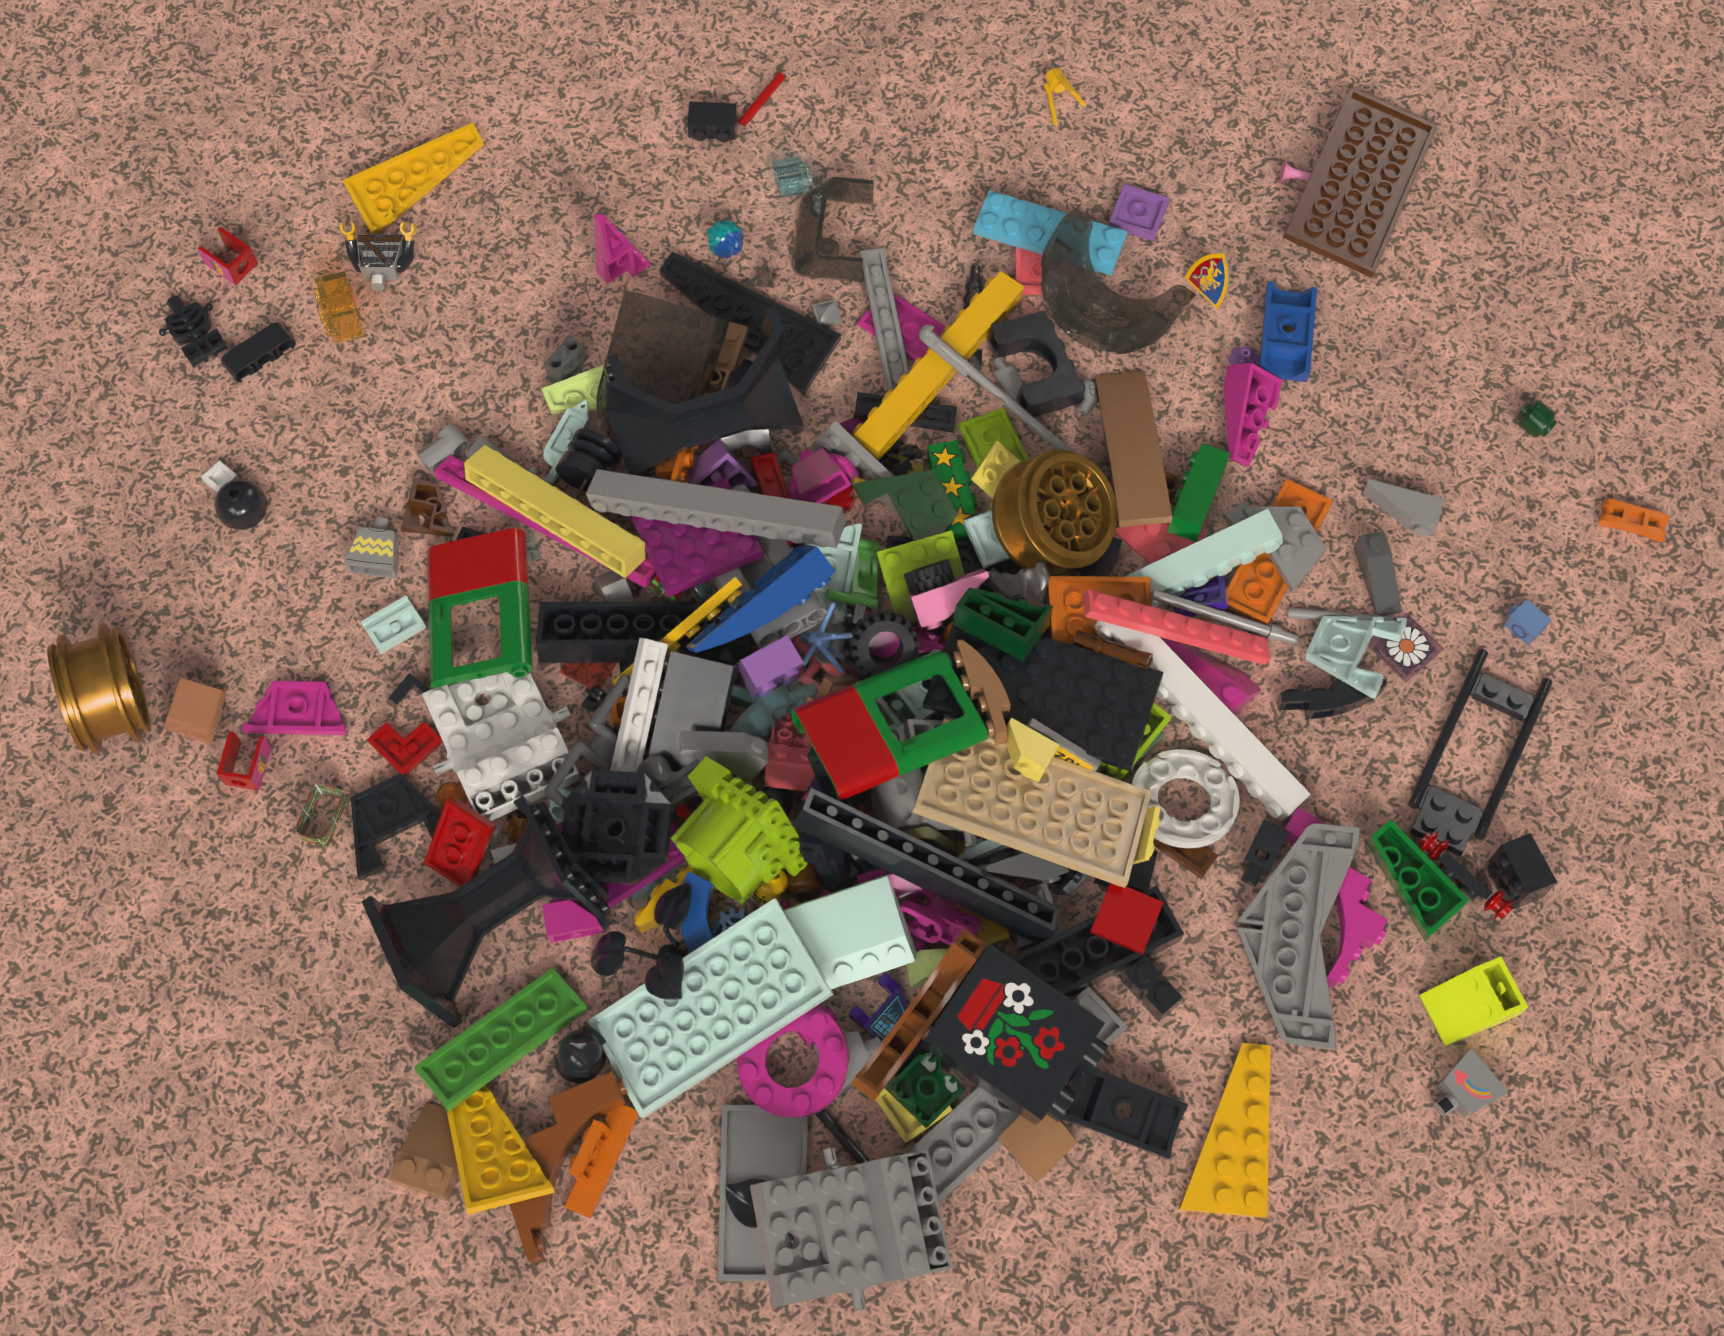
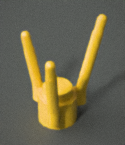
M1053 68L1046 73L1045 80L1047 83L1043 87L1047 93L1053 125L1056 126L1058 122L1052 91L1061 93L1067 89L1082 106L1086 104L1071 86L1062 69Z

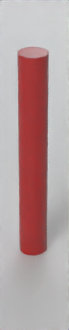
M778 72L738 120L740 125L746 127L785 79L783 73Z

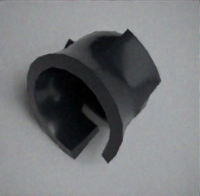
M585 1025L580 1030L572 1031L558 1042V1053L554 1056L557 1072L561 1077L572 1083H585L594 1079L601 1072L606 1061V1053L602 1048L606 1043L604 1037L592 1027Z

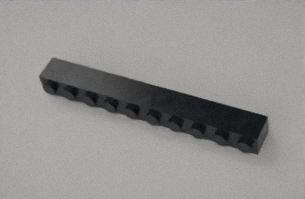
M813 788L809 789L799 803L791 824L792 826L1038 944L1045 941L1055 931L1061 910L1060 907Z

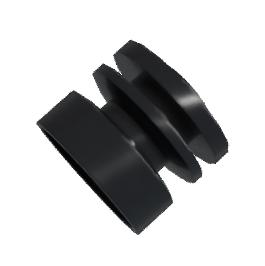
M578 429L567 446L568 451L563 453L555 470L563 481L576 489H580L584 480H588L582 490L587 492L596 470L614 472L622 458L619 447L604 435L589 429Z

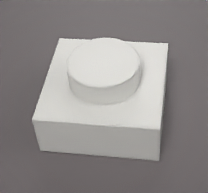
M220 460L201 477L203 482L216 493L226 482L239 479L237 474Z

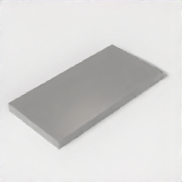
M722 1105L718 1281L768 1282L758 1228L746 1227L735 1218L727 1202L726 1185L749 1179L773 1181L807 1174L808 1116L786 1118L768 1113L757 1105ZM786 1234L785 1243L789 1248H791L788 1234Z

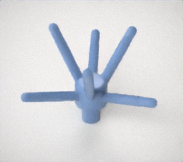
M831 602L819 631L815 630L812 633L803 632L801 635V641L808 643L810 646L803 659L804 663L802 666L807 665L815 649L822 652L841 674H845V669L830 653L841 660H844L846 656L830 646V640L852 638L851 632L841 634L824 633L835 607V603Z

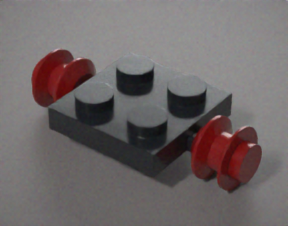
M1429 831L1419 841V844L1422 846L1420 849L1430 853V860H1435L1440 856L1439 864L1442 866L1440 870L1452 882L1456 879L1462 885L1461 891L1472 902L1476 898L1480 902L1484 898L1488 899L1484 903V911L1491 909L1495 913L1493 920L1497 917L1503 920L1514 909L1510 905L1513 899L1506 901L1502 898L1504 891H1496L1491 895L1492 891L1489 892L1483 884L1446 850L1448 840L1441 842L1437 838L1438 831L1435 834Z

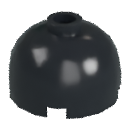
M234 479L226 482L218 490L214 502L219 520L228 528L240 530L252 528L263 520L268 505L263 491L254 482L245 479Z

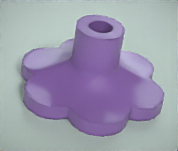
M1243 346L1242 348L1234 347L1231 350L1232 355L1228 358V362L1231 365L1244 363L1256 365L1259 355L1253 352L1251 347Z

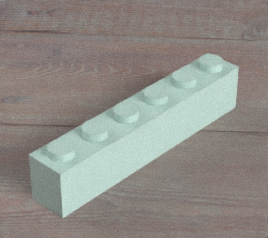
M1266 509L1125 577H1150L1151 592L1153 589L1179 597L1190 587H1200L1206 584L1208 579L1216 575L1223 576L1241 563L1242 565L1251 563L1256 559V556L1266 552L1268 554L1276 551L1283 544L1282 533L1270 511ZM1152 600V605L1155 608L1161 604V602Z

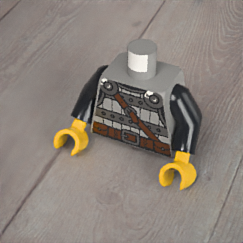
M351 222L352 230L345 232L344 223H341L340 230L347 237L345 245L348 259L354 269L362 273L364 280H371V289L376 291L384 290L386 280H398L400 273L404 272L413 262L415 240H412V236L418 231L416 224L412 223L411 231L407 232V224L402 222L400 224V231L404 235L357 234L356 239L354 238L357 230L356 225Z

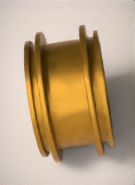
M1055 449L1041 453L1033 459L1018 462L1005 472L998 483L993 498L992 521L1000 545L1014 562L1023 568L1036 567V563L1045 562L1050 576H1055L1071 569L1088 566L1097 561L1106 552L1117 525V504L1108 479L1092 461L1073 451Z
M100 623L98 625V637L71 644L69 639L64 634L57 636L56 645H48V663L57 699L70 734L81 751H85L89 747L94 754H99L102 751L103 739L129 733L134 742H140L142 740V729L145 733L151 731L150 715L141 680L127 641L118 626L112 627L111 633L105 623Z

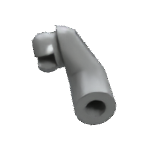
M1082 380L1085 385L1084 399L1076 410L1082 415L1087 416L1097 403L1098 395L1096 386L1091 380Z

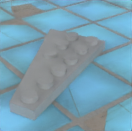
M837 421L826 430L811 449L813 452L824 449L828 454L835 453L845 456L859 472L858 477L860 479L869 481L893 477ZM888 494L878 498L898 513Z

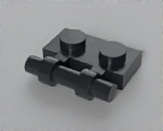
M897 440L879 462L893 476L904 475L912 466L910 460L921 459L924 452L916 445H905L903 441Z

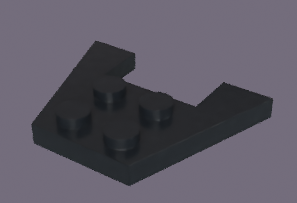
M401 774L393 776L351 797L357 878L359 881L385 869L374 847L375 845L424 822L431 838H433L442 813Z

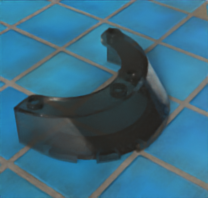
M1075 208L1062 218L1050 237L1042 255L1040 265L1042 266V281L1040 285L1044 301H1047L1053 313L1052 318L1073 340L1098 352L1104 350L1116 352V354H1126L1152 345L1170 329L1195 298L1196 294L1187 287L1177 284L1164 293L1149 299H1131L1110 290L1097 276L1091 263L1089 241L1093 228L1092 221L1085 213Z

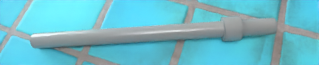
M1153 589L1150 595L1152 600L1265 635L1266 639L1275 642L1280 640L1297 645L1300 639L1299 635L1283 631L1280 626L1273 624L1268 626Z

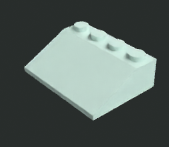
M888 874L784 909L830 989L915 962L917 949Z

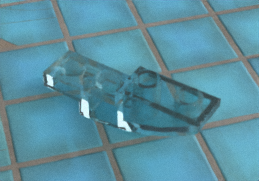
M814 682L789 693L786 684L771 690L753 703L738 718L729 732H742L760 739L768 736L775 724L772 717H775L776 720L790 713L789 709L804 704L808 696L815 698L818 690Z

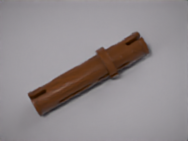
M1077 630L1073 637L1072 645L1112 656L1145 670H1148L1152 665L1153 653L1108 640L1106 636L1100 635L1098 637Z

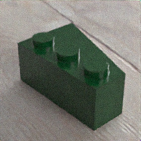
M968 588L955 606L953 625L1024 661L1050 625L1053 605L1045 604L1042 607L1028 604V600L1019 598V601L1002 598V594Z

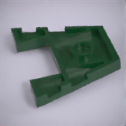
M934 470L853 484V488L863 506L888 494L913 541L941 534L958 516Z

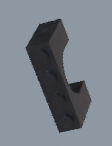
M1045 311L990 326L987 341L995 358L1020 352H1031L1046 359L1052 368L1053 374L1048 378L1021 385L1016 400L1028 413L1036 417L1065 409L1081 402L1085 392L1084 382L1078 378L1074 363L1068 358L1064 343L1058 338L1054 323L1048 318Z

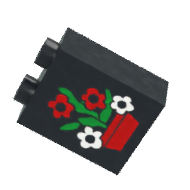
M989 944L921 1044V1047L1036 1125L1043 1120L1045 1115H1048L1056 1122L1061 1120L1077 1095L1075 1091L1066 1086L1067 1081L1077 1066L1090 1074L1105 1053L1108 1045L1097 1038L1105 1022Z

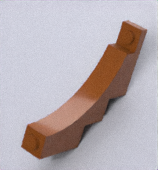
M609 1072L548 1097L557 1124L525 1137V1141L533 1159L537 1161L541 1171L554 1188L565 1159L578 1139L583 1135L585 1129L591 1126L593 1120L598 1121L607 1113L627 1103L624 1095L628 1093L622 1077L618 1078L613 1072ZM553 1193L509 1204L527 1260L533 1264L545 1260L543 1251H546V1245L542 1235H537L536 1232L551 1226Z

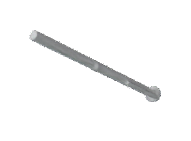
M925 325L920 329V340L963 377L966 378L969 375L989 393L1001 399L1005 403L1002 405L1003 407L1011 410L1055 449L1073 451L933 332L935 328L933 325Z

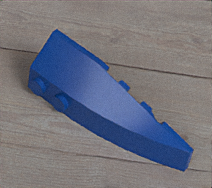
M800 544L755 582L756 589L749 592L746 591L738 597L739 605L724 610L719 616L720 622L717 625L716 623L709 624L686 647L689 651L697 653L725 644L760 628L796 604L801 605L811 597L809 593L815 588H822L831 580L830 576L836 571L817 546Z

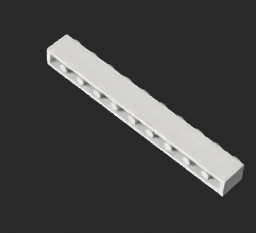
M1098 621L1095 624L1094 628L1097 630L1098 636L1103 635L1113 642L1153 653V662L1150 668L1164 672L1156 697L1164 700L1171 707L1172 713L1190 727L1191 733L1196 738L1203 740L1209 747L1210 753L1227 765L1230 774L1240 779L1247 786L1246 788L1250 795L1258 798L1266 806L1267 812L1272 817L1282 821L1311 795L1160 637Z

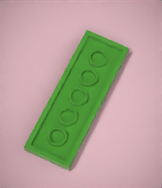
M551 968L414 1066L415 1072L449 1112L586 1012V1004L555 969Z

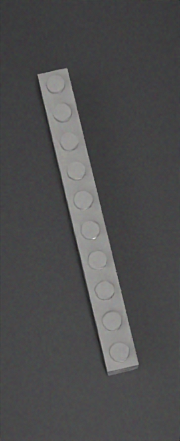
M598 469L586 493L592 510L598 512L643 517L647 520H662L672 524L681 523L697 528L706 527L722 532L731 531L748 536H763L769 539L807 543L819 547L837 548L846 524L843 509L840 506Z

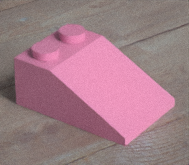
M980 569L956 577L954 581L940 587L913 595L909 593L908 596L919 626L921 628L925 627L927 630L941 626V621L947 619L955 611L956 604L968 588L977 589L989 577L988 572Z

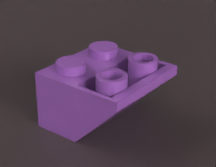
M786 635L741 659L738 667L751 699L758 696L760 699L771 695L774 692L773 688L782 684L785 687L796 681V676L800 674V669L804 662L790 638Z

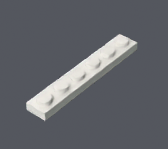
M639 638L610 771L637 772L638 766L642 763L668 644Z

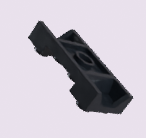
M1077 1066L1069 1086L1077 1095L1061 1120L1098 1132L1165 1160L1170 1159L1173 1141L1188 1104L1095 1068L1088 1074ZM1119 1103H1127L1131 1107L1132 1113L1128 1119H1121L1117 1116L1116 1107Z

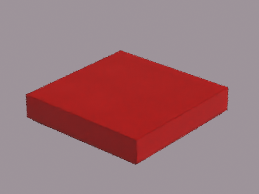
M1110 883L1090 933L1142 955L1164 902L1129 887L1123 888Z

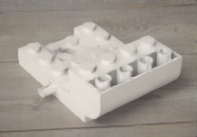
M505 672L480 679L459 682L449 687L448 685L436 687L422 693L447 749L448 760L433 765L435 772L439 776L453 769L460 779L473 810L492 821L517 810L518 808L513 801L522 795L530 803L546 797L544 793L545 787L569 753L557 728V722L571 717L567 706L553 713L546 707L531 673L523 678H515ZM481 694H488L491 699L486 705H478L476 703L477 697ZM575 764L557 791L581 781Z

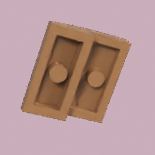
M1020 1115L997 1138L1036 1183L1077 1143L1061 1121L1056 1122L1048 1115H1045L1043 1120L1036 1125Z

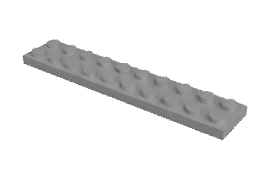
M1089 986L1073 1000L1105 1022L1097 1038L1108 1046L1127 1030L1128 1026ZM1074 1072L1067 1081L1066 1085L1072 1081ZM980 1087L974 1090L907 1152L913 1153L928 1150L939 1204L1002 1146L997 1138L1020 1116Z

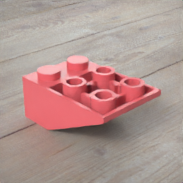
M789 714L775 715L768 748V763L765 767L764 787L807 791L815 778L807 757L812 745L805 733L800 734L797 731Z

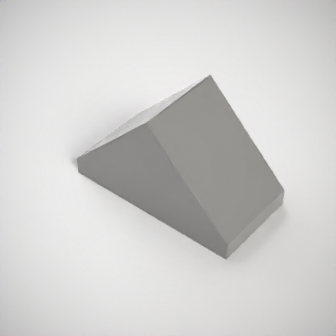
M609 571L594 578L605 602H635L626 579L618 573Z

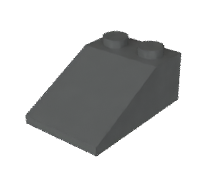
M1008 848L969 862V864L988 873L1033 879V882L1044 880L1045 883H1052L1060 880V875L1069 872L1067 867L1014 848Z

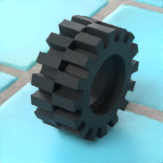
M949 559L922 566L904 574L910 595L925 592L955 580Z

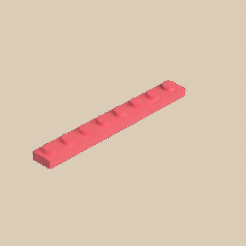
M1089 589L1082 595L1084 613L1087 618L1263 665L1271 660L1268 642L1265 637Z

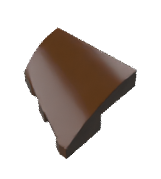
M417 478L413 479L401 531L452 536L453 528L449 525L447 508L442 502V492L439 484ZM419 515L425 519L422 526H419Z

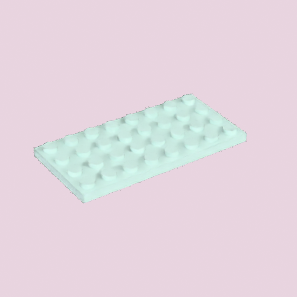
M772 899L682 958L684 962L682 999L665 1000L655 997L647 991L644 983L588 1020L590 1026L598 1031L606 1040L602 1048L617 1076L623 1078L628 1090L627 1094L641 1118L647 1117L834 995L777 899Z

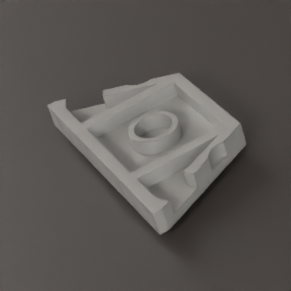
M1244 507L1242 513L1246 519L1266 509L1270 511L1282 533L1283 544L1276 551L1268 553V556L1290 592H1295L1304 577L1309 574L1315 563L1323 556L1326 547L1301 507Z

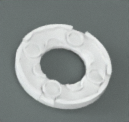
M1176 749L1158 753L1157 757L1147 763L1144 762L1139 767L1133 778L1132 785L1152 791L1148 808L1153 806L1160 807V824L1155 831V839L1175 847L1198 848L1212 844L1228 833L1235 822L1240 798L1235 780L1232 776H1228L1220 767L1221 764L1218 761L1200 752ZM1175 778H1187L1196 781L1205 788L1210 796L1211 806L1209 811L1201 816L1200 819L1180 821L1175 819V817L1171 818L1166 814L1165 809L1160 806L1158 802L1159 789L1167 781Z

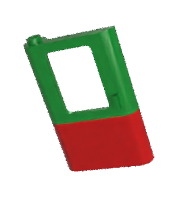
M509 528L431 546L427 550L431 688L480 679L505 672L515 678L526 677L533 670L526 533L518 528ZM499 597L501 655L498 658L453 667L452 608L456 605Z
M935 650L790 710L797 731L800 734L805 733L836 790L839 801L988 739L986 727L953 671L949 655L941 650ZM934 675L943 676L961 707L964 716L907 740H896L875 700Z

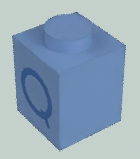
M1526 599L1520 606L1516 603L1506 613V616L1509 618L1504 626L1529 646L1546 629L1551 619Z

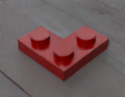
M387 722L366 739L368 744L404 777L443 743L442 738L425 722L420 724L405 739Z

